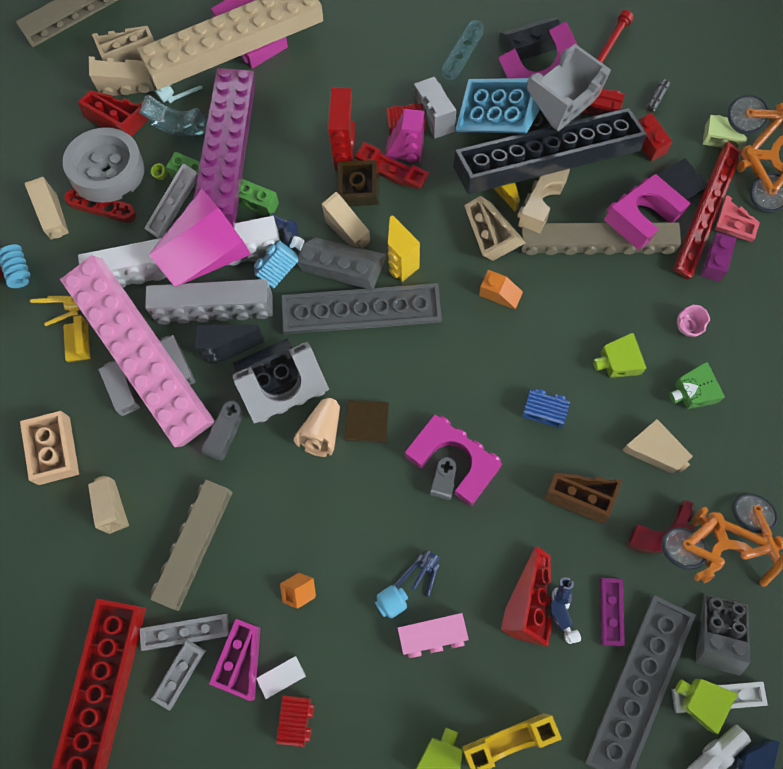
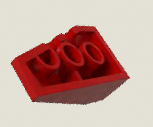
M539 547L534 548L507 604L501 631L514 639L548 647L552 627V618H548V604H551V597H548L547 586L551 582V558L549 554Z

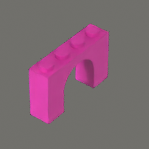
M225 0L211 8L213 17H216L255 0ZM286 37L241 55L245 64L248 63L253 69L288 48Z
M565 21L549 30L552 41L557 49V57L554 63L547 69L539 72L527 70L522 65L515 49L498 57L507 78H529L532 74L537 73L542 74L544 77L558 66L561 61L560 55L562 52L574 44L578 46L567 22Z
M655 174L649 179L645 178L639 187L637 185L634 186L629 194H624L617 203L613 202L606 210L608 214L604 221L635 248L640 250L651 241L659 229L640 213L637 206L649 207L666 221L673 223L682 216L691 203Z
M435 414L406 450L405 458L422 469L438 449L444 446H456L462 449L470 459L471 470L455 490V495L472 507L502 466L501 459L494 453L489 454L483 450L484 447L478 441L474 440L472 442L466 437L467 434L460 428H453L448 419L443 416L438 417Z

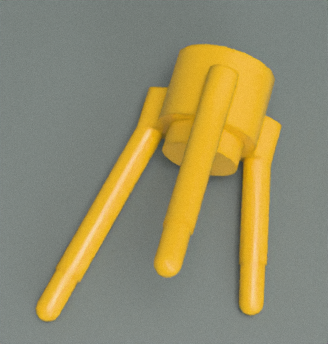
M48 296L47 298L30 299L31 303L63 302L64 309L70 311L45 322V326L70 316L78 315V311H80L72 296Z

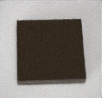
M348 400L345 441L386 443L389 402Z

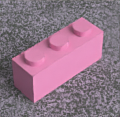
M462 613L398 628L403 655L408 654L409 658L422 656L421 651L428 649L430 653L443 651L442 646L451 644L452 648L465 646L464 641L469 640Z

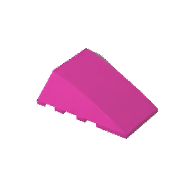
M202 188L194 200L185 208L186 210L173 223L169 231L165 233L149 253V256L174 287L251 255L244 241Z

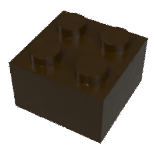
M376 160L338 162V194L348 206L379 205V167Z

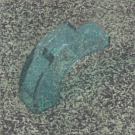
M150 95L144 97L139 113L152 120L151 125L170 134L185 137H197L206 133L208 115L198 108L189 111H177L163 105Z

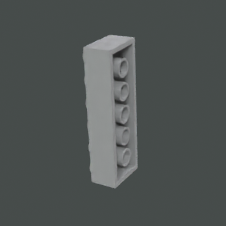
M267 279L188 283L174 287L173 284L146 286V310L156 323L162 325L169 324L170 322H208L209 320L216 319L218 321H227L234 318L247 320L252 317L266 319L273 316V294Z

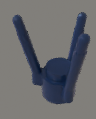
M425 550L423 555L419 554L417 560L394 586L398 588L419 565L421 571L412 586V590L417 588L425 572L430 573L432 570L426 592V597H429L436 573L440 567L438 565L440 558L436 554Z

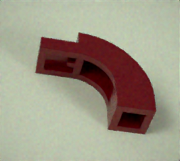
M688 500L681 502L672 525L666 531H653L637 524L632 529L626 547L645 554L663 553L661 541L665 533L670 529L686 528L694 530L695 526L687 523L691 521L694 515V510H692L694 503ZM684 532L671 534L666 541L667 551L681 545L690 534Z

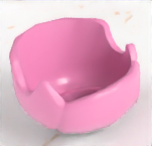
M693 304L679 313L676 322L677 328L687 337H696L706 331L710 317L706 309L700 305Z

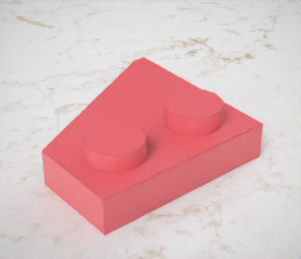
M727 195L723 201L714 230L753 242L760 222L753 216H750L742 206L738 208L731 201L732 198Z

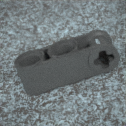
M228 401L223 405L208 438L204 442L202 454L218 461H222L225 458L229 445L233 441L244 416L243 410L238 403ZM234 410L237 411L236 414H235V413H232V414L230 415V413H229L230 411H234Z

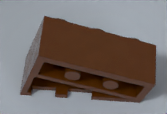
M555 473L550 481L544 500L604 525L611 515L623 479L608 480L602 479V477L587 478L582 477V475Z

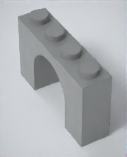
M173 335L161 338L159 340L187 382L190 385L195 383L196 381L176 338ZM116 361L108 362L99 369L116 412L124 416L141 408L133 391L132 384Z
M308 342L289 349L298 370V379L295 386L284 394L274 395L264 391L259 385L251 367L232 375L254 424L264 422L272 415L282 414L294 405H302L312 397H320L325 394V391L329 390Z

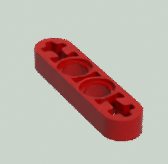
M74 189L67 191L64 197L68 205L77 210L125 223L132 222L136 217L134 208L125 202L117 200L105 203L96 202L93 207H88L87 203L89 200L81 197ZM107 205L114 206L110 212L104 211Z

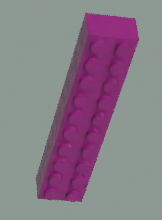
M217 68L194 198L202 188L235 229L255 93L254 71Z

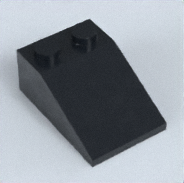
M258 324L197 325L196 350L203 360L210 364L226 361L265 341Z

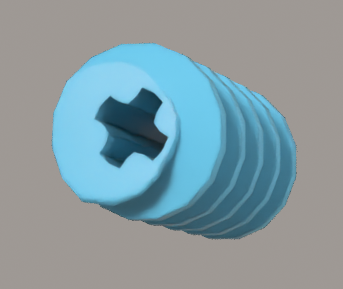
M16 244L0 248V266L2 267L6 284L11 288L26 286L31 276L26 260L23 258L24 254L21 252L22 248Z

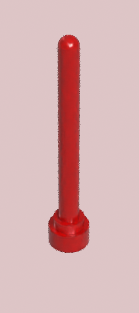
M622 10L619 14L616 28L597 57V60L601 63L605 60L623 28L629 26L634 19L631 11Z

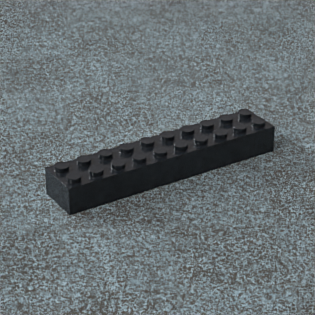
M630 108L569 122L559 131L553 127H548L455 150L453 168L467 194H472L641 151L647 133Z

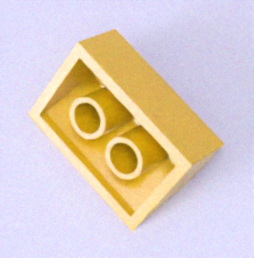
M392 215L389 221L388 234L389 272L395 279L398 278L403 282L420 268V242Z

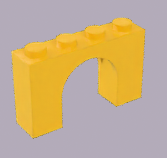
M543 713L464 745L462 750L470 769H491L495 767L494 762L509 754L533 746L542 748L562 738L553 716Z

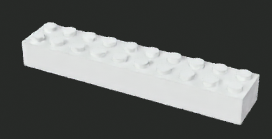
M274 216L235 223V231L244 241L251 255L228 265H238L240 262L245 261L253 262L266 256L268 247L280 240ZM161 238L78 255L79 265L91 255L102 258L122 288L130 284H143L145 281L150 280L159 281L166 277L149 256V253Z

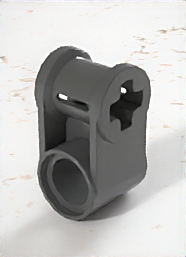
M443 458L439 461L435 478H433L430 496L451 500L456 472V464L451 458ZM445 464H448L449 469H452L448 473H444V469L441 468Z

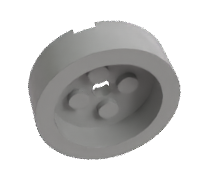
M97 128L84 132L68 145L63 155V169L72 187L81 197L89 201L105 203L122 199V195L130 190L133 192L139 186L144 176V162L135 140L129 134L119 129ZM107 166H109L110 168L106 172L101 171L104 168H107Z

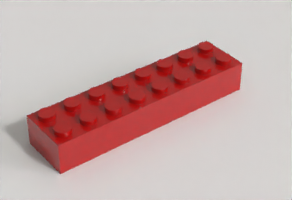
M101 599L96 600L52 769H107L140 637L139 628H142L147 608Z

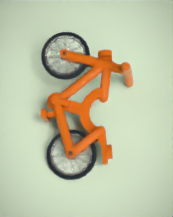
M747 94L736 98L731 103L727 114L730 126L741 134L749 135L762 130L768 120L772 122L752 145L743 148L741 151L743 160L737 165V171L743 172L747 167H751L756 176L750 188L752 203L763 212H778L783 209V163L779 158V150L783 145V135L775 141L771 150H761L759 148L781 122L783 131V103L776 105V110H769L767 103L762 98ZM760 160H770L773 167L780 174L766 173Z
M743 494L733 502V515L744 528L726 521L721 513L712 512L706 518L705 515L709 510L703 507L692 521L695 527L699 524L702 525L696 532L686 528H674L666 532L662 538L663 553L675 566L687 570L697 569L703 565L708 566L707 569L695 575L694 580L696 582L702 580L703 583H706L714 578V572L720 570L725 564V560L720 555L721 552L727 549L738 550L741 553V558L744 560L765 554L771 557L774 565L759 580V584L763 587L767 586L783 569V553L781 556L779 555V550L783 549V538L781 536L773 538L771 532L777 525L778 515L773 505L759 495ZM725 530L760 545V547L752 548L746 543L729 540ZM713 531L718 543L709 552L703 539Z

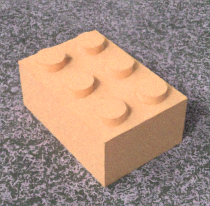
M58 411L20 421L29 481L42 485L79 475L71 421L68 415Z

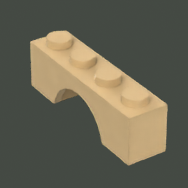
M570 169L539 176V181L535 180L531 189L533 191L532 194L528 193L524 203L526 206H521L517 216L520 218L519 227H525L539 234L541 233L550 212V207L544 203L542 198L548 195L561 194L567 182Z

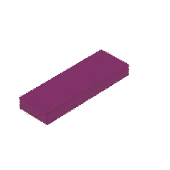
M599 578L601 645L625 646L623 579Z

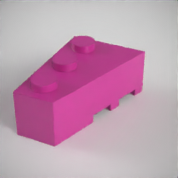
M404 109L397 121L396 127L392 130L391 136L387 138L385 156L410 163L421 162L424 143V111Z
M235 619L210 680V685L246 700H255L260 627Z

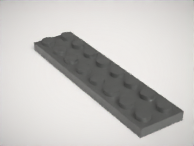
M438 283L374 288L373 290L356 289L282 295L284 335L442 323Z
M652 595L584 763L596 769H635L696 616L695 614L656 595Z

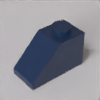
M765 739L740 752L734 760L733 769H774L780 742Z

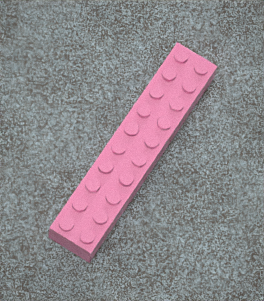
M91 255L60 279L174 447L186 445L214 424L215 421L102 258Z

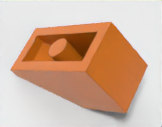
M488 270L481 284L479 296L516 310L523 291L506 276Z

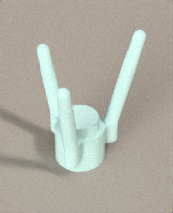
M168 85L159 90L156 89L155 93L163 103L168 101L171 104L176 99L194 93L203 87L200 85L172 96L174 91Z

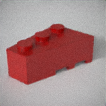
M91 90L78 101L85 119L101 128L119 129L131 137L150 119L146 103L140 102V104H136L125 98L119 100L113 98L112 95Z

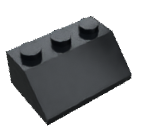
M548 17L499 32V35L507 53L515 49L520 60L556 50L549 30L561 23L559 19Z
M288 338L233 362L236 373L251 367L261 388L270 394L276 395L295 386L298 379V370L289 352V349L293 347Z

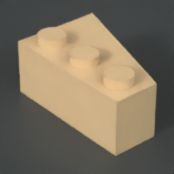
M89 56V76L98 92L116 96L155 91V85L143 61L125 59V62H113V58L101 61Z
M482 196L464 205L484 257L494 261L526 243L494 205Z

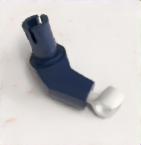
M272 213L270 216H274L277 229L283 233L284 244L291 249L301 251L304 240L299 237L297 223L292 219L285 220Z
M564 577L560 580L559 586L552 592L550 614L559 631H565V641L572 644L580 642L581 636L578 630H570V626L573 623L568 610L573 598L571 591L574 587V582H570V578Z

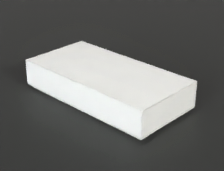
M295 656L256 679L267 699L303 679L306 675Z

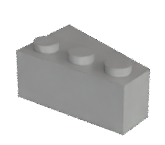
M435 77L415 83L414 96L418 104H423L425 119L434 139L455 132V124L457 123L456 109L443 91L441 84L438 83Z

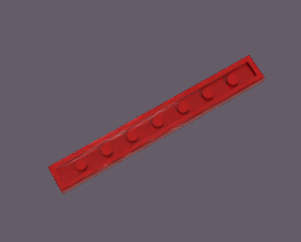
M730 142L723 145L673 267L675 272L687 280L691 279L741 157V151Z

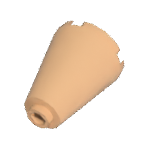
M327 398L320 401L295 434L294 442L298 447L300 444L306 447L304 451L315 456L326 457L328 453L330 456L332 455L340 406L336 400Z

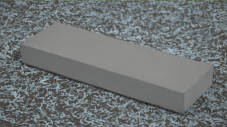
M187 639L151 700L170 711L206 650Z

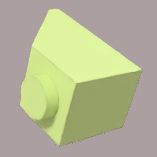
M710 115L705 125L703 145L723 148L725 143L730 142L741 150L747 137L735 131L730 126L727 117Z

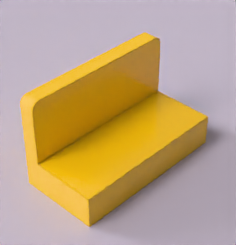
M81 315L74 316V323L63 326L65 360L67 362L90 359L88 322Z

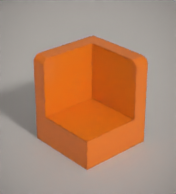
M297 573L280 583L282 602L296 609L316 597L314 578Z

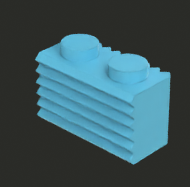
M280 240L276 244H271L266 251V256L263 259L259 258L254 264L255 276L259 279H267L269 286L273 289L293 266L298 263L297 253Z

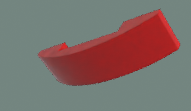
M366 142L363 143L355 155L358 161L376 160L380 176L409 188L421 189L430 175L429 172L415 165L408 167L381 154V149Z

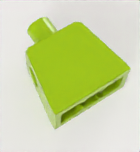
M634 333L605 345L601 350L602 357L593 359L595 370L606 369L610 378L641 375L646 369Z
M681 679L675 688V692L685 697L681 706L682 709L708 731L719 734L738 694L703 679H695L692 685Z
M445 727L441 740L432 737L416 769H460L463 750L454 746L458 732Z

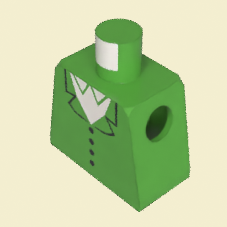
M708 362L679 378L675 383L677 390L669 392L672 403L675 404L683 401L687 409L716 404L725 398Z

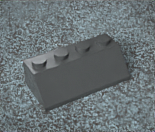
M315 237L303 244L297 264L304 273L373 290L386 254Z

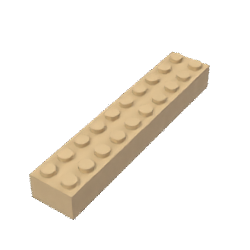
M255 0L138 48V51L156 89L159 90L322 22V5L319 0Z

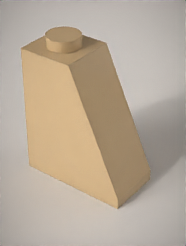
M41 177L26 182V189L43 231L50 239H54L68 234L58 195L45 178Z
M335 192L322 203L325 222L350 246L366 247L370 241L369 230L342 197Z
M658 419L622 449L626 454L671 474L677 470L680 473L690 465L688 461L693 457Z
M101 476L96 478L93 483L88 484L95 528L111 534L128 527V520L115 480L107 476Z

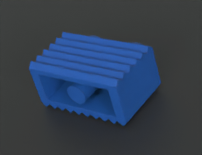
M541 389L530 390L522 417L562 428L570 401H567L566 397L562 395H547Z

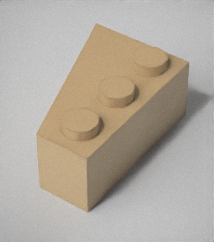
M148 26L125 29V32L121 33L108 31V35L98 36L97 33L92 34L103 61H107V58H113V62H125V59L142 61L138 48L154 42Z

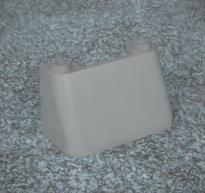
M576 44L562 52L560 64L544 77L542 74L537 73L532 74L527 80L528 92L550 125L557 131L561 130L596 100L611 72V69Z

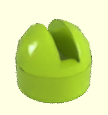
M160 163L155 164L151 168L152 176L158 180H163L168 175L166 167Z

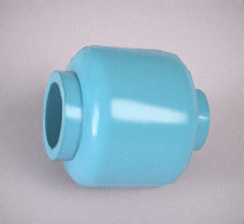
M390 585L376 596L377 601L375 604L383 617L394 618L407 608L405 600L408 597L402 588L397 589L394 585Z

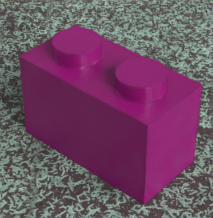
M716 233L709 244L701 277L717 282L722 280L728 271L737 238Z

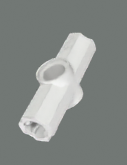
M735 724L721 738L710 742L703 749V754L688 766L687 769H727L734 762V757L751 740L747 733Z

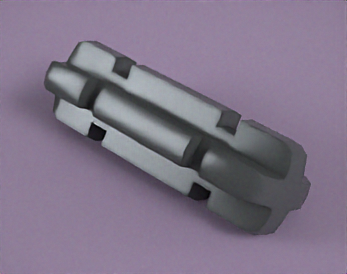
M661 79L646 106L647 110L651 112L656 111L670 85L669 80Z

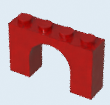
M331 87L328 131L334 169L338 171V162L354 161L356 128L355 122H351V88Z

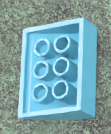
M529 78L468 79L456 131L527 133L540 110L527 90V80Z

